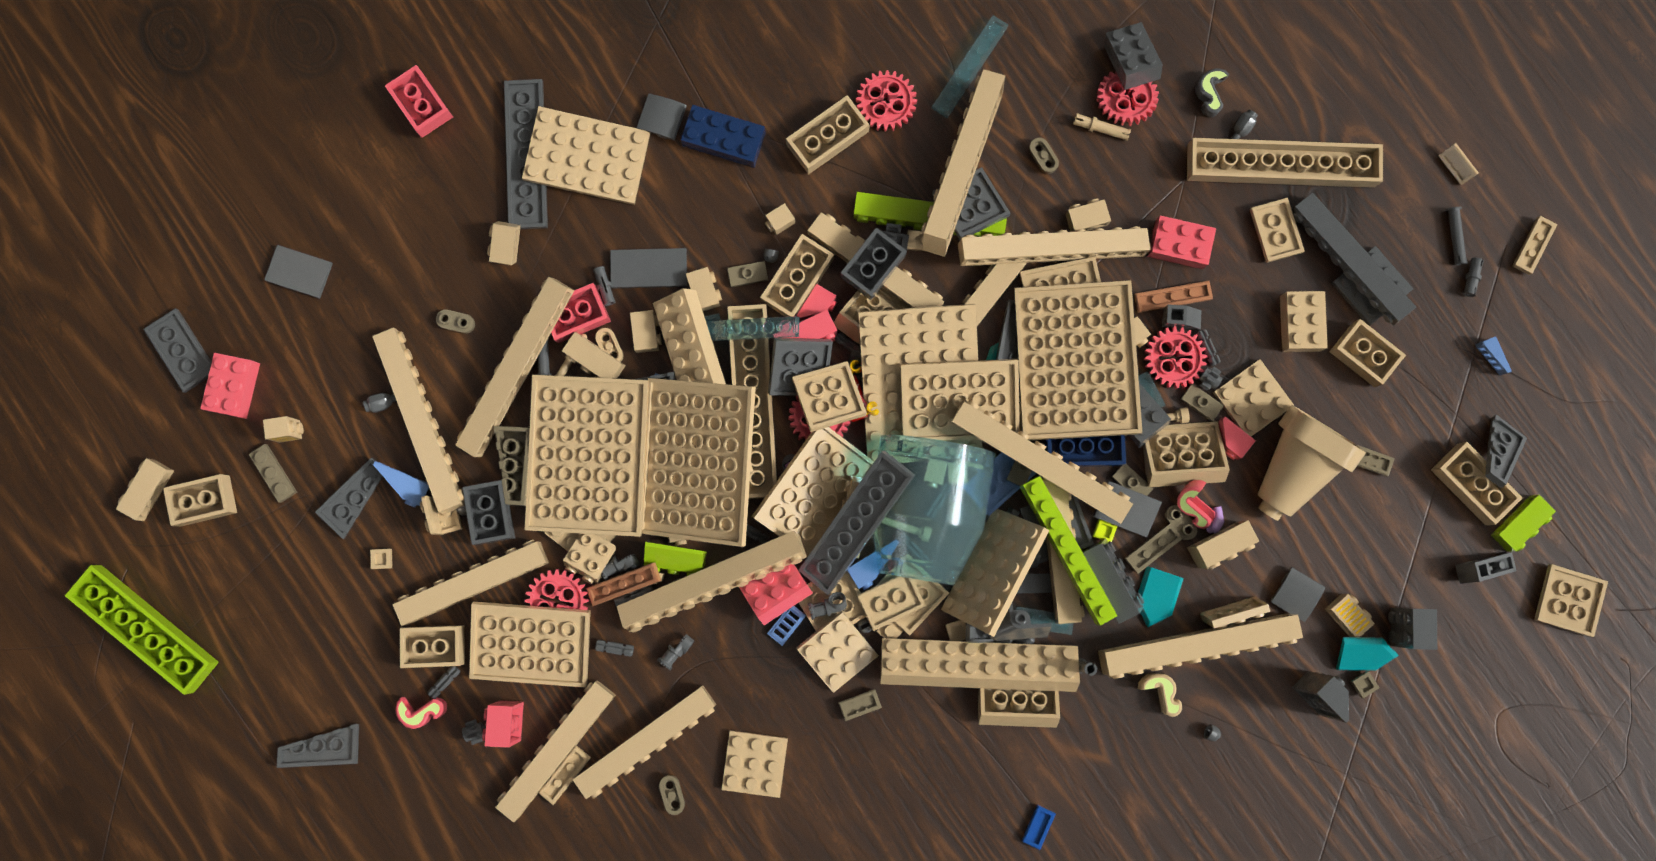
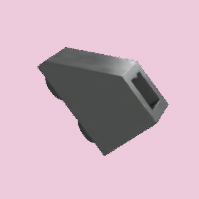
M1168 304L1163 308L1162 327L1173 328L1176 326V328L1184 327V329L1200 330L1202 310L1185 305Z

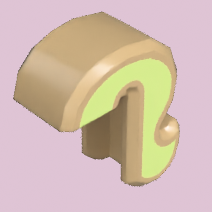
M1151 673L1142 677L1138 683V689L1157 688L1162 713L1171 717L1180 714L1182 702L1178 699L1173 700L1176 694V684L1171 677L1162 673Z

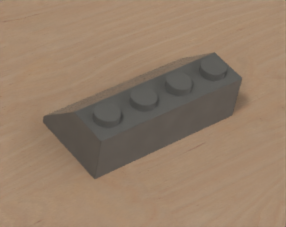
M1307 671L1292 687L1320 716L1344 723L1349 721V691L1344 687L1345 682L1338 676L1334 677L1330 674L1326 675L1324 673Z

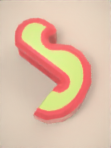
M1192 480L1185 485L1179 494L1177 506L1185 515L1195 517L1192 523L1196 527L1205 529L1214 520L1215 512L1196 496L1203 489L1206 482Z
M402 697L396 703L395 712L397 718L405 727L415 729L425 726L430 721L432 715L433 719L443 716L447 711V703L441 698L432 699L414 712L408 700Z

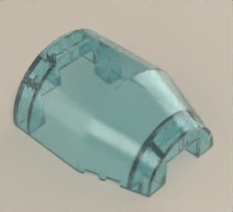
M882 435L878 456L885 450L915 474V476L872 535L878 573L955 586L984 532L996 454L989 450L954 442L904 435Z

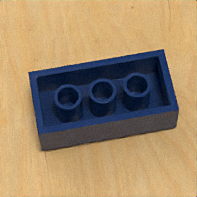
M692 105L681 142L683 147L755 168L766 132L765 126Z
M1125 435L1044 439L1045 451L1050 454L1053 451L1063 456L1062 461L1067 464L1071 461L1079 467L1126 465Z

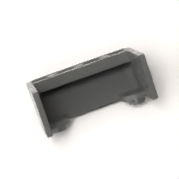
M1041 552L1037 553L1030 568H1038ZM1011 603L995 636H989L997 641L1048 637L1052 626L1051 623L1031 624L1029 614L1024 610H1013Z

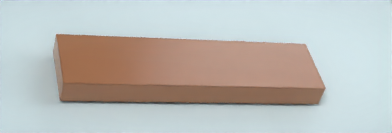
M1210 281L1134 294L1137 313L1163 309L1168 304L1187 305L1213 299Z
M651 563L586 589L592 606H596L660 582L661 578L656 563Z

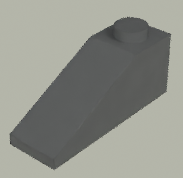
M1512 552L1455 565L1460 584L1481 582L1517 571Z

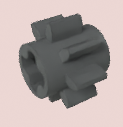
M1206 367L1199 376V380L1202 382L1200 386L1205 390L1210 388L1215 390L1223 379L1220 377L1221 371L1216 367L1211 369Z
M476 719L466 722V727L462 728L464 740L466 742L471 741L472 745L482 742L483 729H485L483 722L477 723Z

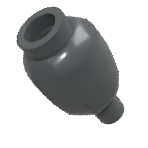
M1248 109L1247 112L1240 115L1234 125V134L1231 139H1240V137H1245L1251 132L1258 116L1254 111Z
M378 393L369 396L366 401H363L366 412L376 413L388 409L397 400L394 394Z

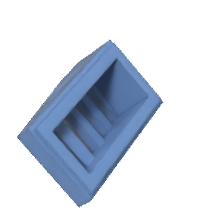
M1496 337L1475 344L1499 375L1512 372Z
M793 606L782 614L767 634L783 646L806 615ZM792 611L799 619L795 620L788 613ZM787 617L794 623L793 627L783 619ZM780 623L789 629L788 633L779 627ZM775 629L781 632L785 637L782 639L780 636H778L774 632Z

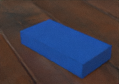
M1037 804L1021 841L1040 850L1056 813Z

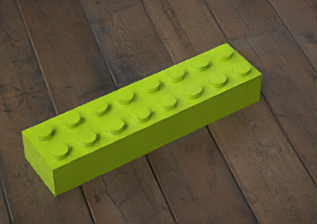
M90 565L65 595V597L184 695L194 693L219 663L102 565Z

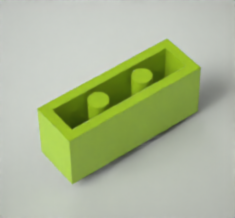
M1530 495L1491 536L1507 552H1518L1525 547V542L1529 538H1533L1538 534V529L1542 525L1552 520V515L1556 511L1540 495Z

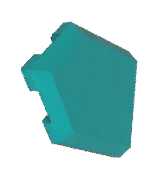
M1149 566L1146 567L1138 593L1141 594L1144 600V607L1140 613L1147 627L1172 616L1184 578Z
M1343 637L1336 669L1376 671L1399 655L1383 638Z

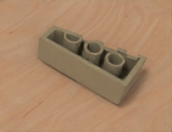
M493 426L497 439L496 447L500 458L499 466L502 471L505 504L526 507L530 428Z

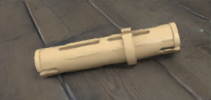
M1076 113L1073 125L1087 128L1091 132L1094 130L1125 141L1128 140V134L1131 132V129L1097 120V117L1090 118Z

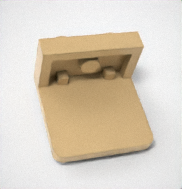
M421 497L420 508L426 515L425 527L432 535H444L463 529L457 509L442 514L438 512L433 497Z
M580 533L563 560L564 566H566L565 569L574 575L576 573L582 575V579L590 584L593 582L598 584L601 579V573L614 554L616 547L596 534Z

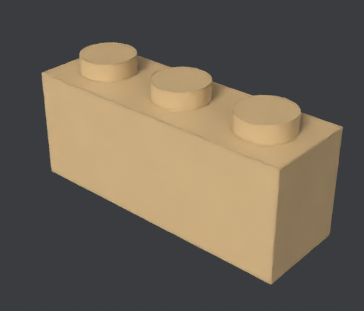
M574 332L562 352L567 354L565 356L566 359L572 363L577 361L582 365V370L588 374L593 372L597 375V378L617 379L626 366L577 332Z
M148 458L139 465L138 473L130 480L129 488L119 498L116 508L118 511L138 521H145L174 470L160 462Z

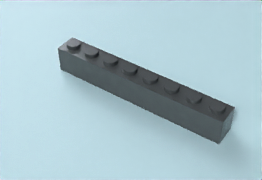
M1314 193L1294 207L1292 213L1295 221L1304 226L1306 233L1310 237H1314L1320 249L1324 252L1326 251L1331 256L1332 262L1341 267L1346 278L1352 280L1357 285V290L1368 297L1370 304L1382 313L1387 323H1391L1394 326L1416 308L1413 302Z

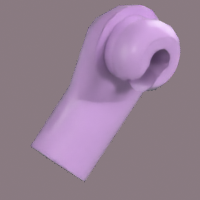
M1222 506L1212 508L1215 512V518L1211 525L1206 528L1210 534L1218 533L1224 524Z

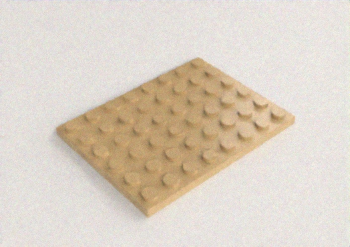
M1131 280L1014 288L1023 433L1030 436L1028 440L1142 434Z
M976 304L858 312L864 400H866L867 404L872 401L877 403V406L873 407L871 411L879 410L878 415L872 416L868 414V417H865L867 457L875 462L883 450L900 463L928 461V458L949 460L952 456H962V459L983 457L981 439L903 442L900 364L978 361Z
M532 375L525 530L642 536L648 380Z
M648 378L642 534L740 547L746 546L756 387Z

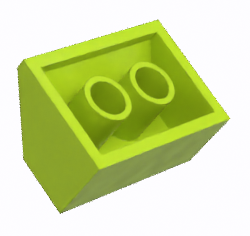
M645 542L644 566L656 563L658 572H660V568L668 569L667 573L679 575V571L687 572V576L704 569L707 552Z

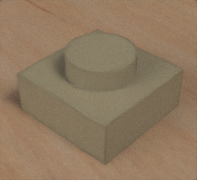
M1365 671L1350 681L1361 698H1365L1379 689L1369 671Z

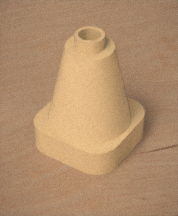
M1292 404L1278 423L1284 430L1258 492V496L1263 499L1258 508L1277 521L1283 513L1292 516L1344 468L1353 472L1366 454L1358 445Z

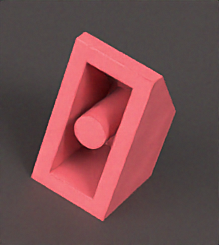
M816 284L797 314V319L799 321L806 320L825 310L832 312L837 304L835 301L836 295Z
M1227 417L1220 418L1218 425L1226 456L1232 460L1242 459L1256 440Z

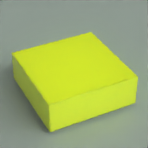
M1098 519L1092 537L1099 540L1106 538L1108 542H1112L1117 526Z

